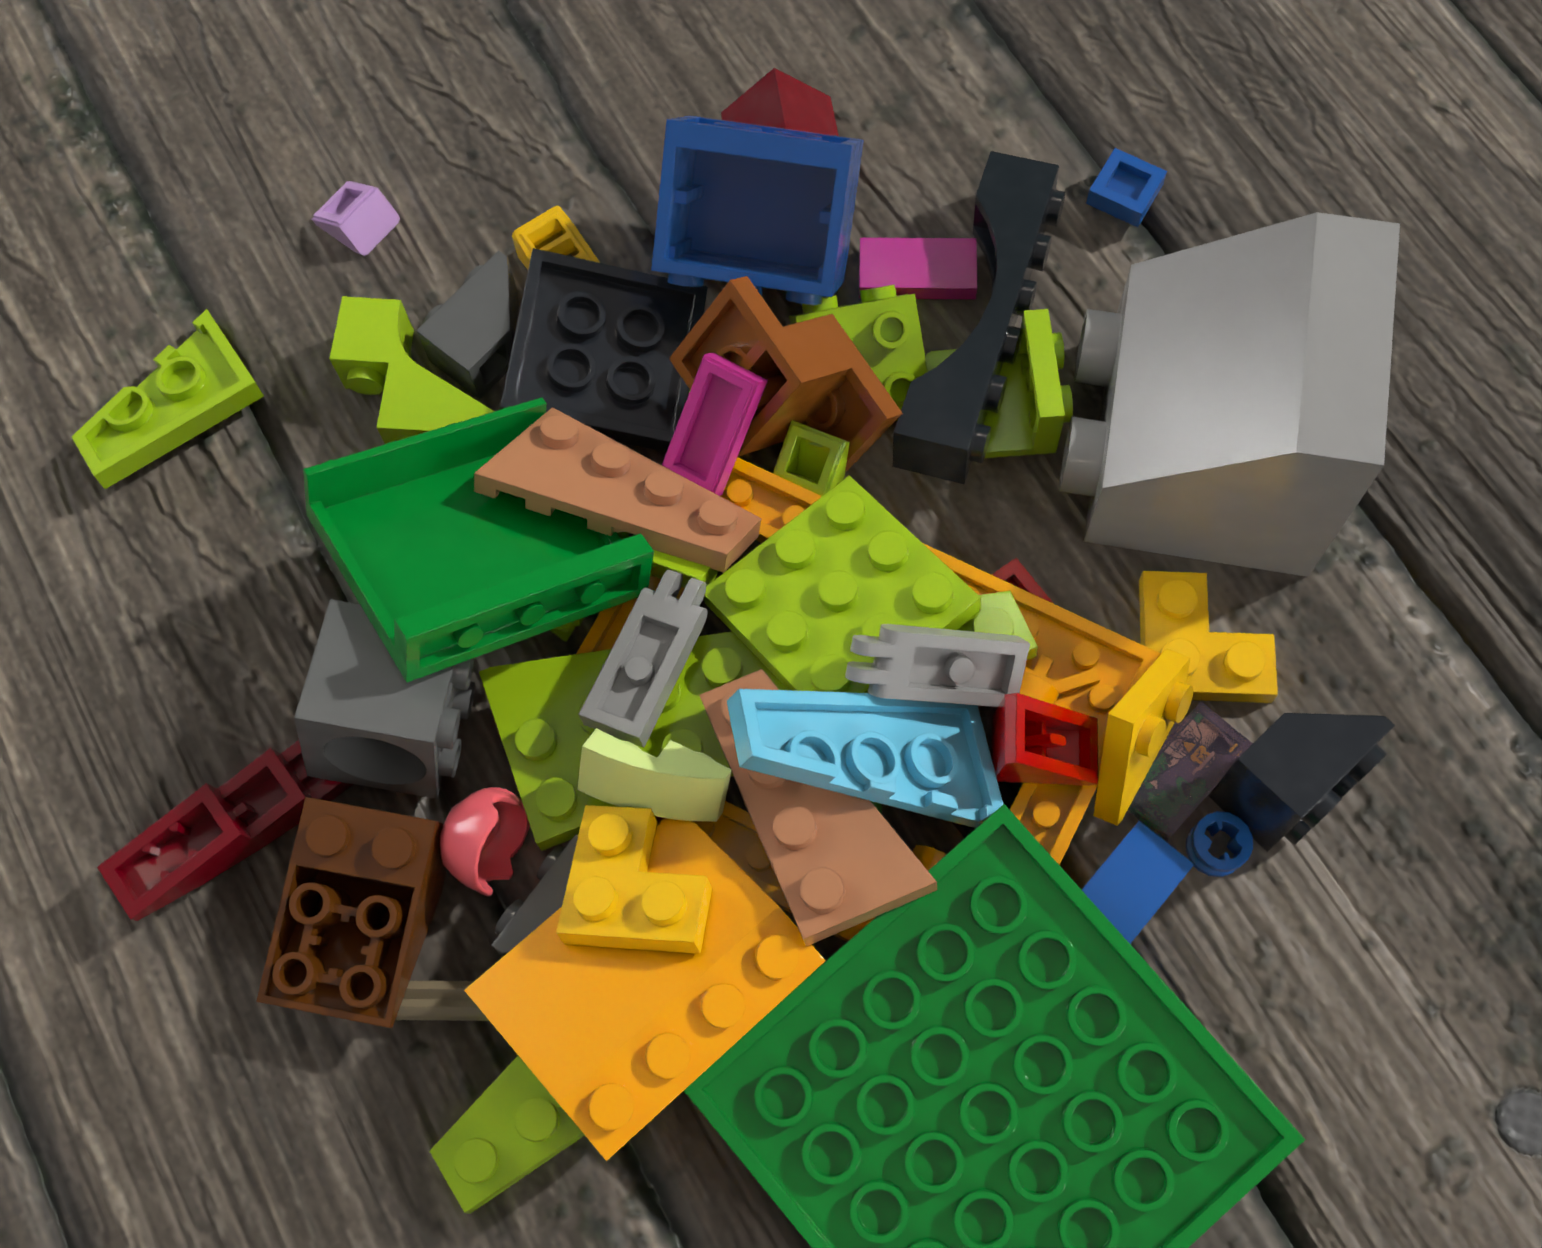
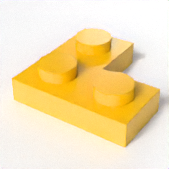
M1142 572L1139 579L1141 644L1161 654L1165 649H1169L1191 657L1186 684L1193 686L1192 700L1272 703L1278 696L1274 634L1209 632L1207 573Z
M585 805L556 930L563 944L701 953L712 886L707 876L647 872L657 826V819L651 808Z

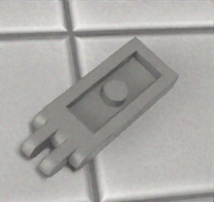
M667 570L656 591L647 587L641 591L578 714L584 725L593 729L597 728L609 735L640 747H645L706 622L707 609L700 607L706 592V582L691 578L680 599L676 597L682 585L683 575Z
M881 624L879 637L853 635L850 651L858 655L875 658L874 663L848 662L845 678L854 682L869 684L868 693L880 698L998 707L1005 694L1020 693L1030 643L1015 635Z

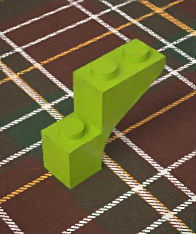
M342 296L329 359L346 389H351L365 395H377L383 391L376 428L385 444L495 412L412 360L411 347L414 329L401 300Z

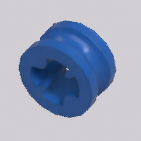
M1217 811L1207 814L1190 829L1186 838V854L1188 859L1194 863V867L1198 871L1208 876L1223 877L1232 874L1249 859L1253 850V837L1249 827L1241 818L1229 812ZM1206 830H1209L1212 837L1220 830L1226 832L1231 837L1227 848L1234 853L1233 859H1230L1227 852L1219 858L1212 856L1208 852L1212 841L1204 834Z

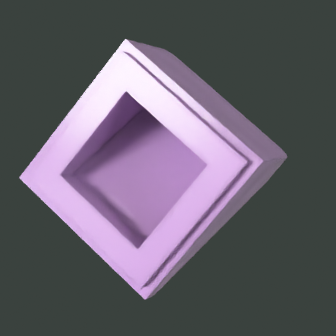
M347 181L312 218L316 226L363 256L369 254L400 220L398 213L379 188L352 181Z

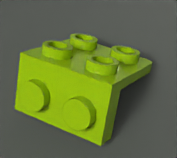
M895 284L861 290L860 303L839 307L836 295L823 297L821 304H802V314L789 316L790 324H795L833 314L900 410L902 409L911 381L928 372L915 294L897 296Z
M1048 309L1025 310L1023 312L1021 341L1016 360L1013 365L1003 362L1000 371L1001 376L1007 377L1000 410L998 413L988 411L984 425L991 427V435L985 458L1056 453L1063 423L1070 422L1071 417H1073L1071 388L1069 385H1060L1058 370L1063 369L1064 366L1063 337L1061 332L1052 333ZM957 349L928 352L925 355L927 371L929 372L936 368Z

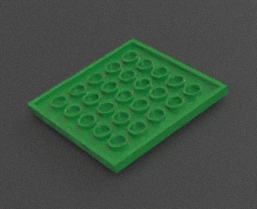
M1005 804L928 870L937 881V891L876 916L684 1090L811 1248H1189L1306 1140Z

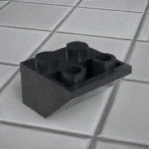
M1284 713L1237 758L1208 796L1223 811L1241 818L1249 827L1253 839L1267 852L1283 837L1293 845H1296L1342 800L1341 798L1388 754L1377 743L1395 725L1385 716Z

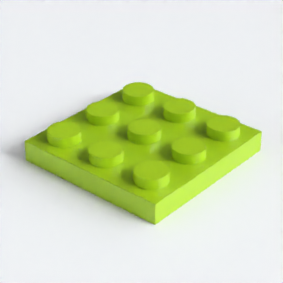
M850 475L707 585L703 598L705 604L788 690L868 693L869 684L858 683L845 678L848 662L874 663L875 658L858 655L850 651L853 635L879 637L881 624L958 630L981 611V597Z

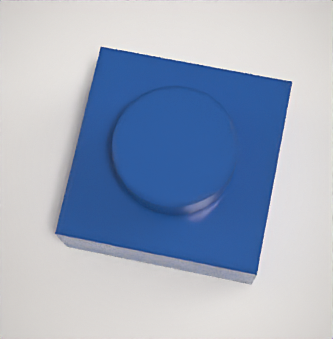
M1115 148L1089 189L1086 204L1138 227L1162 188L1167 171Z

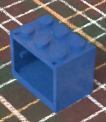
M697 116L667 119L651 271L668 273L669 283L689 287H702L704 280L712 279L728 283L729 280L748 276L760 295H762L763 288L786 290V300L811 305L821 304L822 297H832L845 280L864 140Z

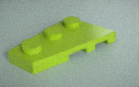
M207 309L192 322L196 331L177 349L168 345L153 359L158 367L137 387H123L71 436L93 476L104 489L114 485L264 397Z

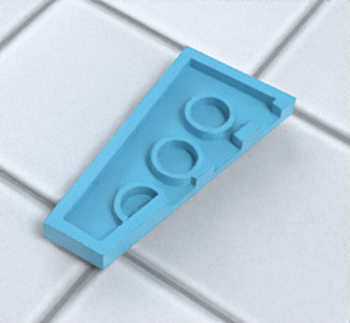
M738 689L727 700L738 763L741 768L974 828L981 825L1003 805L978 705L886 699L869 693Z

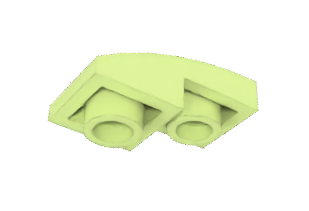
M596 728L582 746L577 790L618 807L651 808L656 817L685 821L717 822L723 813L732 769L715 762V760L704 753L695 752L672 740L669 741L656 758L642 751L635 744L619 740Z

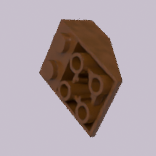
M305 797L256 1002L393 1028L442 893L447 869L443 865L440 855L439 835L444 824L435 820Z

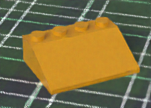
M665 818L656 826L647 872L707 876L712 886L700 954L563 944L556 933L561 908H559L464 990L606 1161L826 961L812 944L809 946L805 945L799 929L779 905L694 821Z

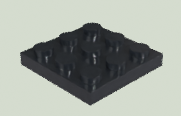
M533 248L500 410L543 398L547 403L546 412L553 407L617 442L667 452L690 391L669 358L704 314L708 287L675 285L669 283L666 277Z

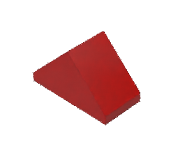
M1020 693L1005 694L992 715V763L997 782L1081 786L1098 785V718Z

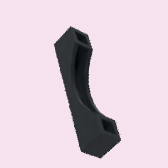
M994 151L990 152L976 192L972 234L983 251L992 279V297L979 324L961 347L936 368L911 381L901 409L903 414L898 418L893 432L892 467L965 484L971 462L983 463L991 435V427L984 425L988 411L998 413L1007 383V377L1001 376L1000 371L1003 362L1013 365L1016 360L1022 328L1015 327L1018 315L1023 316L1025 310L1032 309L1037 281L1030 280L1033 270L1043 272L1051 245L1052 236L1044 235L1047 225L1057 227L1061 217L1066 192L1056 190L1059 165Z

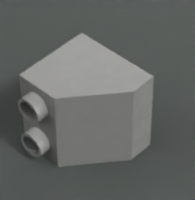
M1316 212L1132 264L1117 313L1092 309L1086 310L1078 346L1074 382L1104 387L1100 421L1071 417L1059 480L1060 492L1090 496L1084 542L1306 577L1310 575L1384 466L1400 223Z

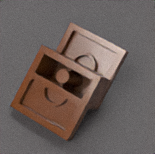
M748 276L729 280L669 358L690 390L704 354L713 352L768 380L737 457L784 442L793 420L850 442L846 473L903 414L833 314L782 326Z

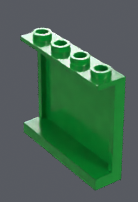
M543 398L509 406L502 410L458 423H452L445 427L398 441H392L385 445L303 469L306 515L406 683L636 599L644 588L649 587L654 550L641 533L621 539L617 532H613L612 536L587 529L586 518L558 509L554 510L551 517L526 509V499L500 491L495 499L474 492V473L546 413L547 403Z

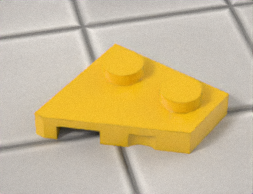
M1165 649L1108 713L1093 813L1094 817L1116 826L1123 820L1174 723L1179 724L1188 712L1193 697V686L1186 684L1191 657Z

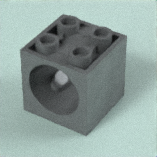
M330 599L294 716L307 776L438 799L443 776L454 778L461 751V739L457 738L460 719H469L473 705L475 682L471 681L475 658L406 683L361 605Z

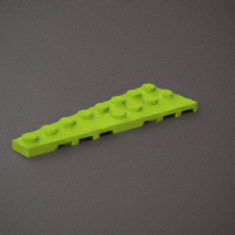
M1011 591L979 595L981 597V611L958 630L1019 636L1030 643L1027 660L1037 657L1038 646ZM732 631L699 636L645 747H638L657 758L669 741L672 740L695 752L704 753L715 760V762L730 768L706 714L700 694L761 669L779 690L788 689ZM612 649L492 666L479 671L535 842L542 851L571 840L575 834L579 835L585 805L618 807L577 790L582 746L595 731V729L584 725L578 714Z

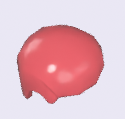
M489 787L470 794L453 806L439 835L440 855L443 865L460 883L484 896H491L493 889L487 884L489 881L509 880L512 878L513 869L510 859L522 847L530 828L522 800L507 789Z

